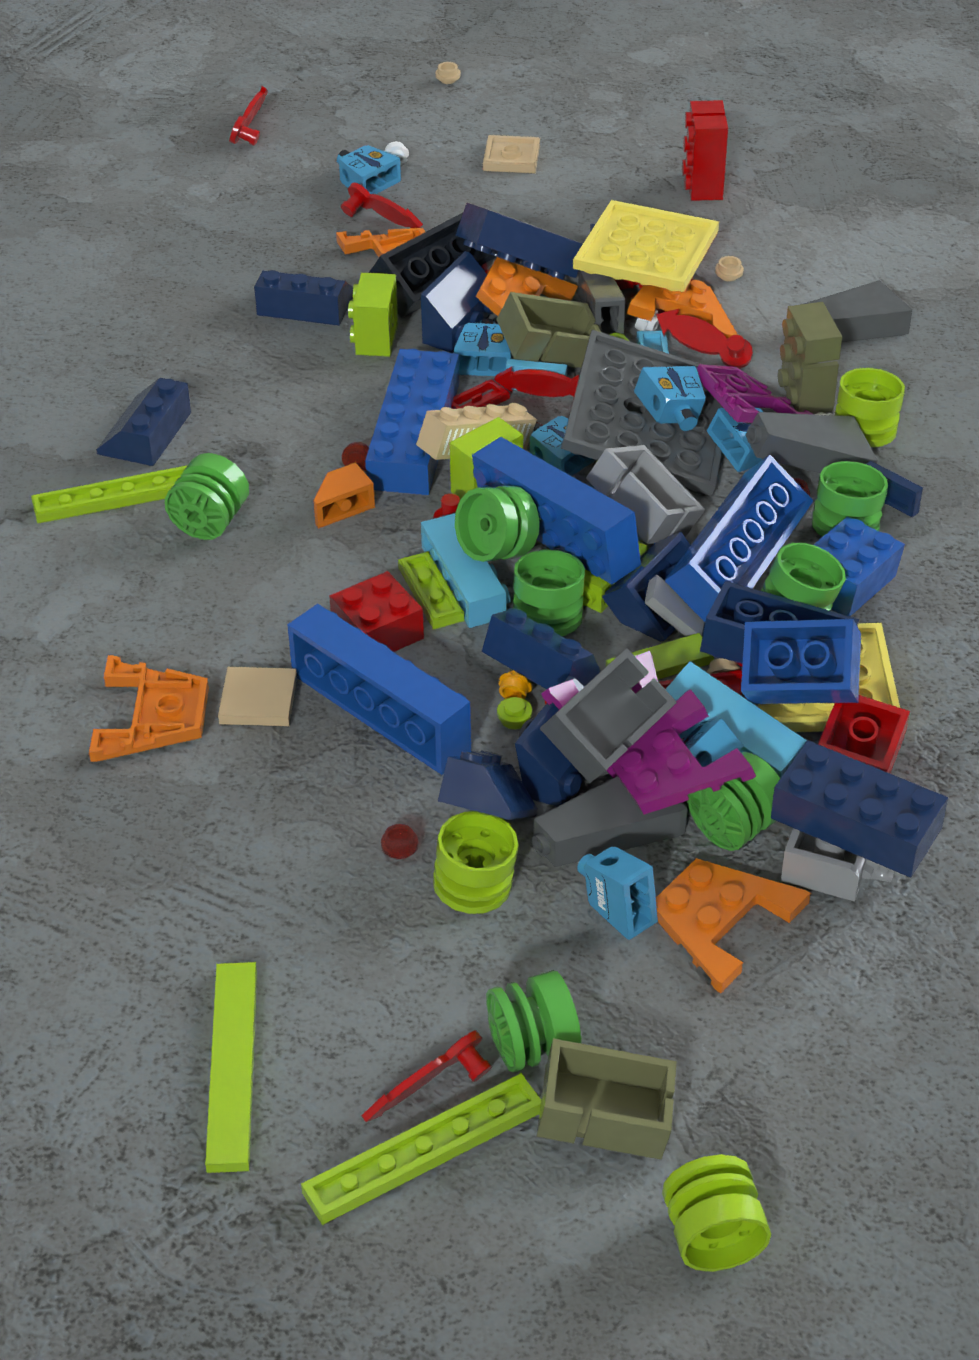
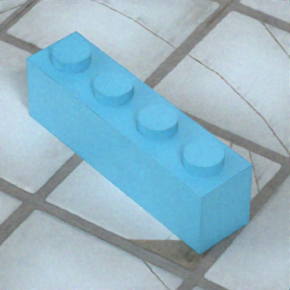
M455 513L421 522L422 548L424 552L429 551L464 611V620L467 626L472 628L490 623L493 614L506 611V604L510 603L507 586L499 582L496 569L492 563L488 564L487 561L473 560L463 551L456 536Z
M690 661L665 689L675 701L691 689L704 705L709 717L695 725L722 718L743 744L739 751H746L762 758L774 769L780 779L807 742L806 739Z

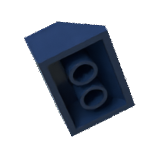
M465 251L421 294L423 344L453 353L465 324L480 323L481 320L493 314L476 297L487 274L471 253Z
M270 270L262 271L254 286L256 311L259 316L340 326L348 309L349 301L353 299V287L346 281L335 280L331 277L319 278L304 274H287Z
M159 378L133 399L96 449L97 455L154 466L191 414L188 383Z
M682 532L656 542L640 558L641 565L615 582L601 596L621 624L660 642L666 640L676 628L645 604L649 580L656 575L665 580L691 546Z
M510 608L491 616L481 652L541 687L548 689L561 684L568 676L576 678L585 687L601 672L594 654L581 648L582 645L579 642L565 639L555 633L554 629L549 625L533 621L527 617L524 611Z
M568 676L564 682L573 679L578 691L584 687L576 678ZM546 703L517 739L515 748L522 783L531 798L535 801L558 807L568 802L572 796L578 793L585 777L540 730V727L559 711L554 703L550 705Z
M481 750L480 752L461 751L460 756L448 757L438 802L508 820L536 816L538 810L512 764L501 762L502 755Z

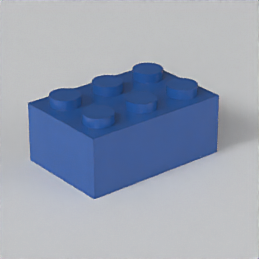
M848 516L813 544L832 554L845 570L846 580L834 603H832L831 610L851 616L888 584L897 574L905 544L894 539L890 534L879 532L865 525L862 521Z
M854 619L745 622L741 692L752 704L858 703L861 632Z

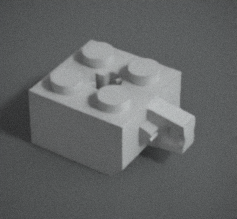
M793 828L784 851L781 882L855 902L862 879L891 882L895 871Z

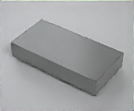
M656 575L649 580L645 604L684 636L700 633L702 636L704 621L661 577Z

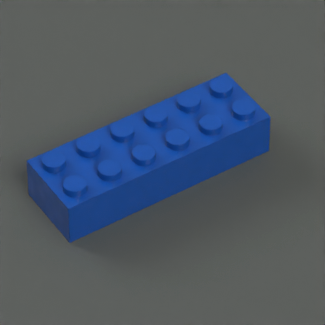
M399 349L365 459L366 475L374 483V490L420 495L430 494L438 460H435L418 447L416 443L426 411L441 410L442 407L451 408L453 397L456 396L459 387V354L445 351L431 352L419 351L417 349Z
M499 437L472 454L473 474L477 482V488H495L511 485L521 487L530 494L536 504L539 515V535L537 540L546 545L550 550H559L573 555L582 562L586 570L611 585L641 565L636 518L633 510L503 437Z
M768 455L744 473L664 581L705 622L725 581L753 589L814 500L771 455Z
M318 603L287 624L292 669L297 670V678L441 775L444 774L448 757L460 756L461 751L471 752L470 701L465 696L451 690L436 677L423 672L411 661L403 659L392 652L386 645L378 643L361 629L350 625L336 613L330 612Z

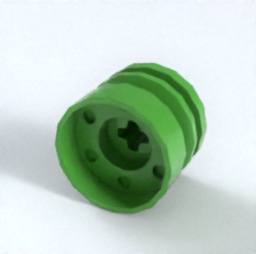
M213 453L200 454L191 460L181 477L176 480L174 486L168 491L164 499L165 510L170 520L189 536L203 540H212L223 534L234 515L237 514L249 495V483L239 467L227 458Z
M842 461L824 467L819 476L817 499L814 503L812 514V527L823 537L848 516L852 519H858L865 525L879 531L882 518L881 509L884 506L888 489L886 477L872 466L859 462Z
M790 543L783 546L778 552L761 591L830 611L833 606L832 603H834L846 580L845 570L832 554L818 546L807 543Z
M540 550L522 556L515 563L513 608L524 611L528 618L537 623L549 625L560 636H565L575 631L582 623L583 614L582 595L584 592L585 567L582 562L573 555L559 550Z
M746 751L741 753L752 766L756 774L755 778L743 782L740 777L724 782V785L720 786L721 790L715 792L709 787L688 794L689 810L698 828L711 842L728 851L739 850L749 840L755 838L761 830L767 829L776 822V820L771 819L774 787L780 780V777L766 761Z
M551 970L528 977L526 981V996L518 983L515 982L507 983L505 991L498 986L488 989L486 1005L489 1028L495 1046L509 1071L514 1073L523 1070L525 1061L532 1067L539 1065L541 1061V1047L549 1056L553 1038L581 1044V1031L575 1005L570 991L558 971Z

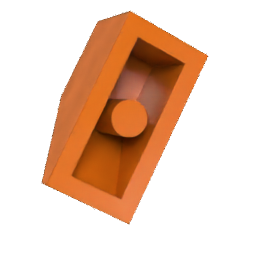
M356 462L326 474L313 500L315 525L317 528H322L375 508L374 483Z

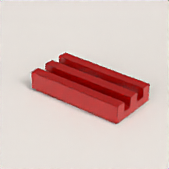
M490 379L454 396L451 408L460 409L465 406L487 407L488 404L498 405L510 399V392ZM493 389V391L482 396V393ZM472 399V401H470V402H468V403H466V404H464V405H462V406H459L460 404H462V403H464V402H466V401Z

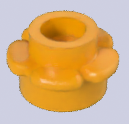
M514 670L502 674L499 678V693L505 699L511 697L525 699L527 693L532 690V684L527 682V678Z

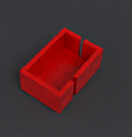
M723 100L690 101V112H685L687 136L683 137V151L686 152V159L682 160L684 188L689 190L691 201L723 200L728 124Z

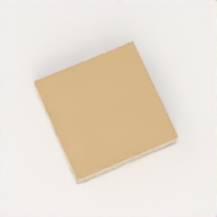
M488 135L483 159V171L536 173L540 138Z
M227 667L218 713L219 724L289 726L297 682V670L290 668Z

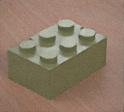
M510 292L497 317L498 324L514 359L538 362L540 359L545 363L565 364L572 368L582 367L591 330L601 332L599 326L594 324L596 320L587 303Z
M823 302L788 306L787 319H784L782 323L785 339L784 344L780 346L782 369H779L777 374L779 386L784 387L787 399L792 402L791 405H793L797 412H804V410L812 414L833 412L839 364L837 361L818 362L840 359L842 335Z
M553 1038L545 1067L536 1137L574 1143L575 1138L580 1137L583 1138L582 1145L662 1160L672 1130L674 1099L672 1098L675 1091L677 1061Z

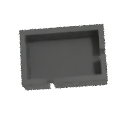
M628 648L620 653L540 727V730L589 783L606 771L677 703L655 678L636 694L631 690L649 671Z

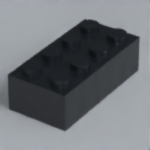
M463 213L384 253L369 271V273L396 274L397 309L401 318L421 308V294L465 251L471 253L484 271L497 258V256L463 245L465 239L455 236Z

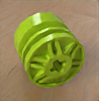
M856 368L848 371L840 380L835 416H854L870 447H881L889 444L896 438L905 386L897 376L881 369Z
M468 811L452 816L441 826L437 839L433 885L435 893L443 903L456 911L480 914L499 908L508 899L512 888L514 865L518 851L517 835L509 823L500 817L477 811Z
M723 1154L704 1156L685 1163L673 1171L665 1180L662 1195L668 1207V1215L675 1226L674 1235L685 1265L695 1270L710 1272L730 1269L747 1263L768 1246L771 1231L761 1203L757 1200L758 1192L753 1183L751 1171L744 1160L736 1156Z

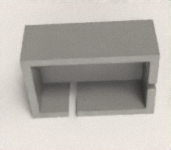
M645 445L605 449L586 477L595 490L635 512L638 538L646 544L656 543L679 532H682L684 537H686L705 511L701 504Z

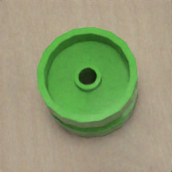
M509 485L495 488L480 487L470 490L460 499L455 512L457 540L463 551L473 560L486 562L522 557L534 547L539 535V515L536 504L530 494L521 487Z

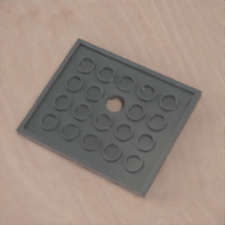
M591 330L561 449L598 460L604 450L608 448L645 445L683 487L694 492H701L712 496L716 487L722 451L708 434L707 429L718 408L723 407L703 387L705 403L697 420V425L693 429L683 431L678 423L660 424L656 422L634 392L642 368L695 366L697 369L700 363ZM629 402L639 404L640 411L643 414L630 412L625 407L628 406Z

